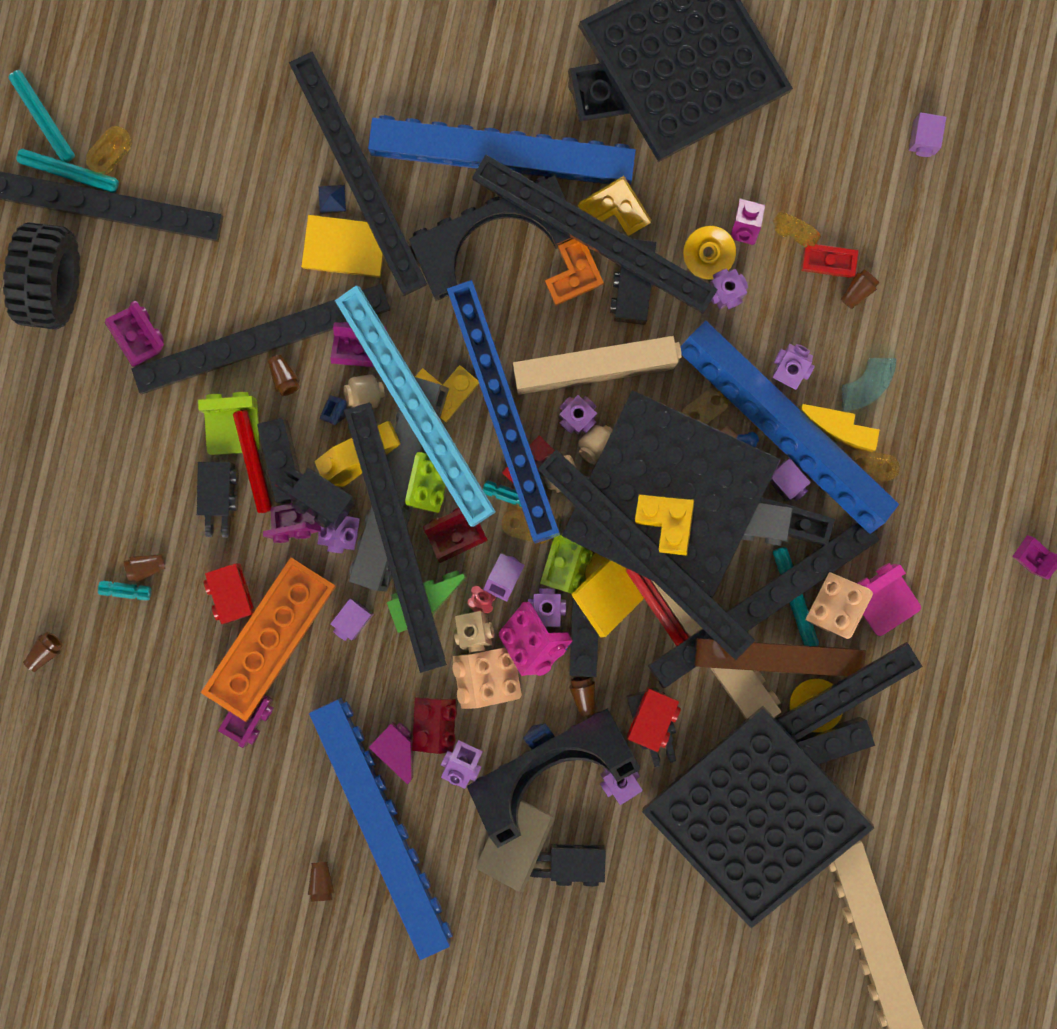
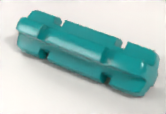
M489 480L485 481L482 489L485 495L491 497L494 495L497 499L514 505L516 503L520 504L515 489L501 484L497 486V483Z
M100 581L98 594L105 596L112 594L113 597L129 599L137 597V600L146 601L150 600L151 587L143 585L137 587L135 584L118 582L113 584L110 581Z

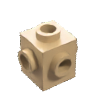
M478 611L455 616L457 629L454 630V638L460 648L469 650V654L484 652L485 647L492 646L491 638H494V628L492 623L488 621L487 614Z

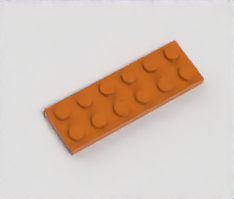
M290 557L201 693L240 719L248 722L336 586Z

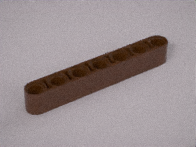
M696 639L695 666L834 676H849L865 667L866 650L753 642L735 660L714 639Z

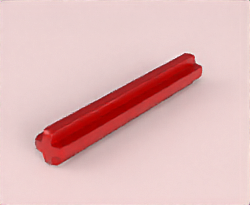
M245 409L235 411L233 418L258 513H266L271 511L272 505L249 414Z
M627 568V574L674 644L677 646L689 638L652 581Z

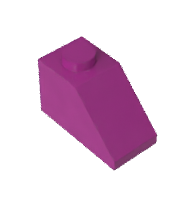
M393 721L369 748L406 784H409L413 779V742L409 737L411 732L402 723L399 722L397 725Z

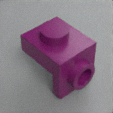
M744 199L739 200L734 225L730 233L733 240L751 245L756 243L762 226L765 205Z
M1029 535L1025 537L1012 556L1030 573L1047 580L1050 579L1057 569V554L1050 552L1037 539Z

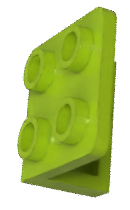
M235 392L229 398H222V394H208L206 399L198 400L199 411L203 412L205 416L208 454L242 453L233 413L243 409L248 411L257 450H260V436L257 424H259L258 403L256 398L249 396L248 392Z
M417 452L405 503L413 508L439 513L444 500L445 483L428 455Z

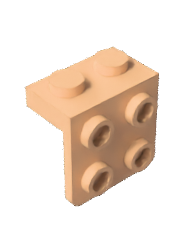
M829 572L805 620L824 631H831L849 639L852 637L872 598L873 592L869 588Z
M505 647L453 656L454 663L452 669L457 680V698L461 704V709L481 708L521 698L518 670Z

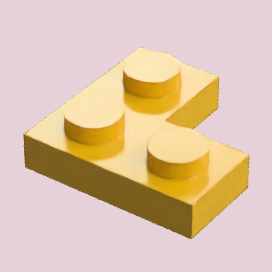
M624 176L578 204L582 211L601 222L615 215L628 236L651 223V218Z
M461 365L457 367L443 384V386L449 388L440 417L446 423L479 385V381ZM423 368L415 376L442 385Z
M639 495L635 522L640 525L662 527L659 553L687 555L694 500Z

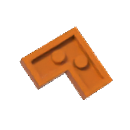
M575 239L558 245L568 270L545 280L555 306L604 284L587 246Z

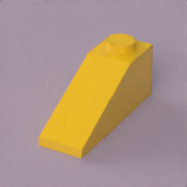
M390 421L378 425L386 455L401 444ZM352 438L332 447L314 461L320 476L335 486L345 487L362 474Z

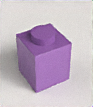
M920 112L913 121L909 151L916 152V155L921 157L935 155L942 146L946 117Z
M790 458L776 468L770 481L785 501H789L792 498L795 501L800 499L808 492L805 487L811 483Z
M500 554L483 590L507 602L525 565L512 556Z
M350 598L332 621L331 625L335 627L333 632L344 641L347 638L354 640L374 614L354 598Z

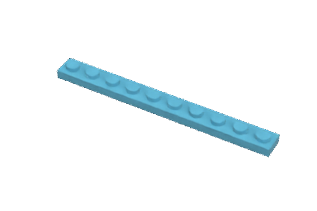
M356 285L336 299L335 302L471 527H474L496 511L363 291Z

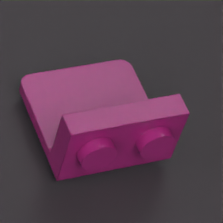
M887 563L876 570V576L871 579L866 577L857 583L869 588L873 592L863 616L877 636H883L921 610L920 603L902 578L906 572L900 564L891 565Z
M523 602L499 632V638L521 676H542L548 673L553 663L564 655L565 649L573 641L568 632L548 633L530 602Z

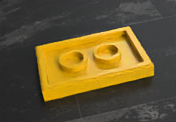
M308 215L301 266L303 269L381 278L383 254L367 222Z
M609 559L571 594L600 637H606L644 599L627 574V568Z

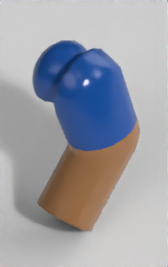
M728 425L721 430V432L753 447H756L759 442V437L755 432L737 435Z

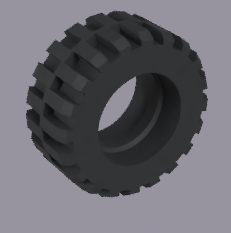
M27 222L16 229L17 231L13 233L12 241L8 245V254L5 257L4 263L6 264L5 272H3L5 307L8 308L7 313L9 317L18 325L56 330L64 327L70 320V314L73 313L74 303L77 299L80 274L78 242L75 240L76 237L72 231L66 227Z

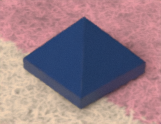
M345 185L318 186L320 213L346 212Z
M330 395L319 419L336 425L346 418L344 412L346 401Z
M545 723L533 725L523 739L531 749H534L545 743L546 740L554 738L555 735Z

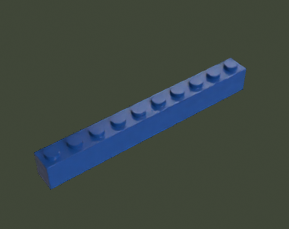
M381 115L379 118L372 117L368 146L370 155L376 157L477 169L484 156L488 155L519 174L555 176L559 179L608 185L624 176L630 186L636 149H630V146L626 144H615L613 147L605 146L603 142L595 140L588 143H580L577 139L570 137L555 140L545 134L531 137L525 136L526 134L520 131H511L510 134L499 133V130L494 128H484V131L473 130V127L469 125H458V128L448 127L446 123L437 121L432 122V124H423L420 120L413 118L398 121L388 115Z
M470 280L447 288L533 542L536 544L559 536L560 533L473 281Z
M707 321L701 324L680 346L681 355L869 534L886 523L899 503Z
M339 698L313 710L309 715L419 959L422 960L450 947V938L453 937L450 925L447 921L443 923L439 913L442 912L440 903L436 897H431L428 890L431 887L430 881L426 873L421 874L417 866L420 863L417 852L414 848L410 849L406 839L409 838L407 830L403 823L399 825L395 817L398 814L393 800H388L384 793V790L387 789L382 776H377L373 766L376 765L374 757L370 750L365 751L362 741L365 739L360 727H355L350 718L354 715L347 701L343 702L342 698Z

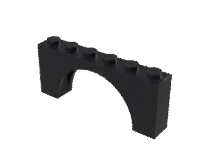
M542 176L534 181V183L566 201L555 176L550 178ZM498 196L486 201L485 206L481 208L471 207L461 212L462 216L453 220L451 217L445 218L437 223V227L427 230V228L417 230L412 234L413 237L409 238V241L435 301L449 296L447 288L458 285L455 267L462 244L475 229L487 222L505 218L528 222L544 232L555 249H558V245L573 238L504 198L500 199Z
M608 708L593 714L589 719L578 725L571 726L560 735L546 740L540 746L531 751L524 752L520 757L499 766L498 769L477 778L473 783L467 785L488 836L497 848L521 836L518 824V810L521 799L531 782L548 768L567 761H589L605 768L617 782L641 769Z

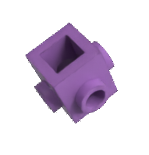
M724 269L713 275L714 279L711 280L710 285L718 290L711 301L713 304H717L719 310L726 306L728 309H731L743 303L742 299L747 294L748 284L742 274L738 275L736 269L730 272ZM726 283H730L732 291L726 290Z
M789 343L786 350L781 349L775 358L774 363L777 366L774 370L773 378L797 390L802 379L807 380L814 369V365L811 364L813 355L810 354L806 347L799 344L794 346Z
M579 395L574 399L569 397L559 407L562 410L559 414V418L562 420L560 424L570 434L573 431L577 435L582 431L587 433L597 423L594 420L597 412L594 411L596 405L586 396L583 399ZM581 409L584 413L583 417H574V410Z
M346 516L336 531L329 526L327 529L321 527V532H318L317 544L328 546L327 551L343 554L344 549L355 550L360 518Z
M539 588V594H534V599H528V602L532 604L544 626L560 627V615L566 616V599H561V594H555V589ZM546 602L552 605V609L549 612L542 610V605Z
M458 740L453 753L447 751L441 766L445 767L441 778L465 789L469 780L475 781L479 774L481 766L477 765L483 751Z
M603 768L604 772L600 774L604 780L600 783L601 787L608 797L613 795L619 805H622L643 791L636 781L640 777L638 772L622 779L619 783L605 768Z

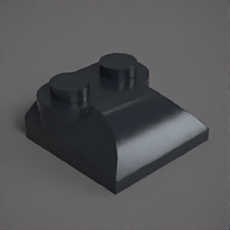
M600 63L569 68L568 88L573 95L579 122L630 114Z

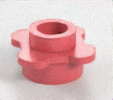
M479 586L472 587V596L467 601L468 606L474 612H492V602L496 599V596L484 591Z

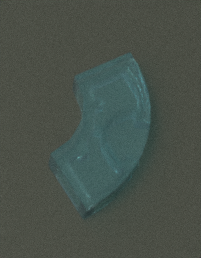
M896 358L868 359L866 370L861 378L853 383L842 385V412L863 408L880 397L893 378Z

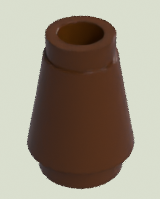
M863 269L861 273H856L840 300L850 309H853L877 290L876 286L879 284V281Z
M276 355L268 360L275 391L279 392L281 396H288L296 392L300 388V379L283 359L282 355Z
M162 554L129 557L130 560L124 561L129 582L136 580V582L141 581L166 569Z
M49 632L40 635L23 661L24 665L29 670L36 672L60 654V649L63 646L62 642L58 637Z
M577 676L572 678L569 689L579 715L585 717L595 714V682L592 681V677Z
M328 862L311 863L312 868L308 888L311 902L332 900V893L335 892Z

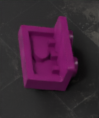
M136 300L131 302L129 308L105 319L104 323L132 367L160 354L164 346L163 336L157 328L154 329L150 323L147 310L143 306L140 307Z
M335 322L333 325L334 339L330 357L331 364L374 367L349 323Z
M290 503L271 507V530L263 531V537L273 539L274 543L289 542L291 537L296 539L310 538L311 533L321 532V526L313 520L314 516L308 512L305 514L298 512Z
M265 694L248 722H245L229 711L218 731L238 742V746L241 748L246 747L248 744L253 745L260 734V730L257 729L262 720L266 722L274 707L270 706L274 699Z

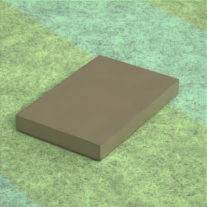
M521 800L518 810V824L521 836L499 848L488 837L476 869L518 892H523L555 817Z

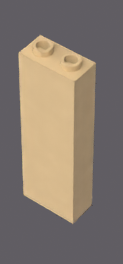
M674 336L513 362L517 394L522 395L673 370L679 362V358H681V348L679 342L675 343Z

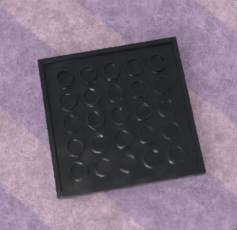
M621 0L580 21L578 25L658 162L781 98L793 89L741 0Z
M632 390L589 481L658 547L662 527L640 525L635 522L639 495L694 500L687 555L665 554L713 599L775 473L780 459ZM575 507L562 534L563 537L652 580L585 514Z
M764 706L759 708L642 808L643 814L750 928H753L874 829V824Z

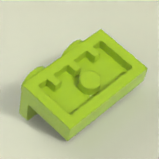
M561 534L554 537L540 584L572 594L585 581L586 567L593 558V551L563 537Z

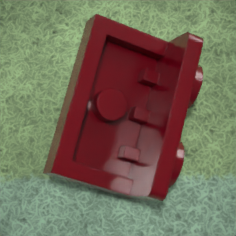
M459 507L453 510L452 513L441 518L432 519L427 525L423 526V530L439 563L488 541L480 523L471 527Z
M415 697L412 751L443 754L447 753V751L453 752L456 741L454 734L455 718L457 716L456 699Z

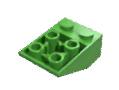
M456 570L443 575V581L437 584L434 583V580L424 582L433 615L467 578L466 574L460 575L459 571ZM397 593L392 594L393 600L387 602L397 632L400 633L408 629Z

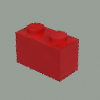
M240 563L205 573L204 587L207 594L212 595L215 604L212 605V612L216 620H220L221 624H227L251 616L254 613L255 608Z
M647 687L626 735L627 739L656 752L659 751L660 746L665 748L670 737V732H667L671 721L676 722L681 708L678 707L679 701Z

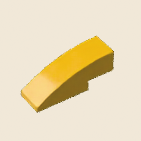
M806 404L798 407L833 440L854 449L866 452L876 451L880 429L854 425L855 414Z

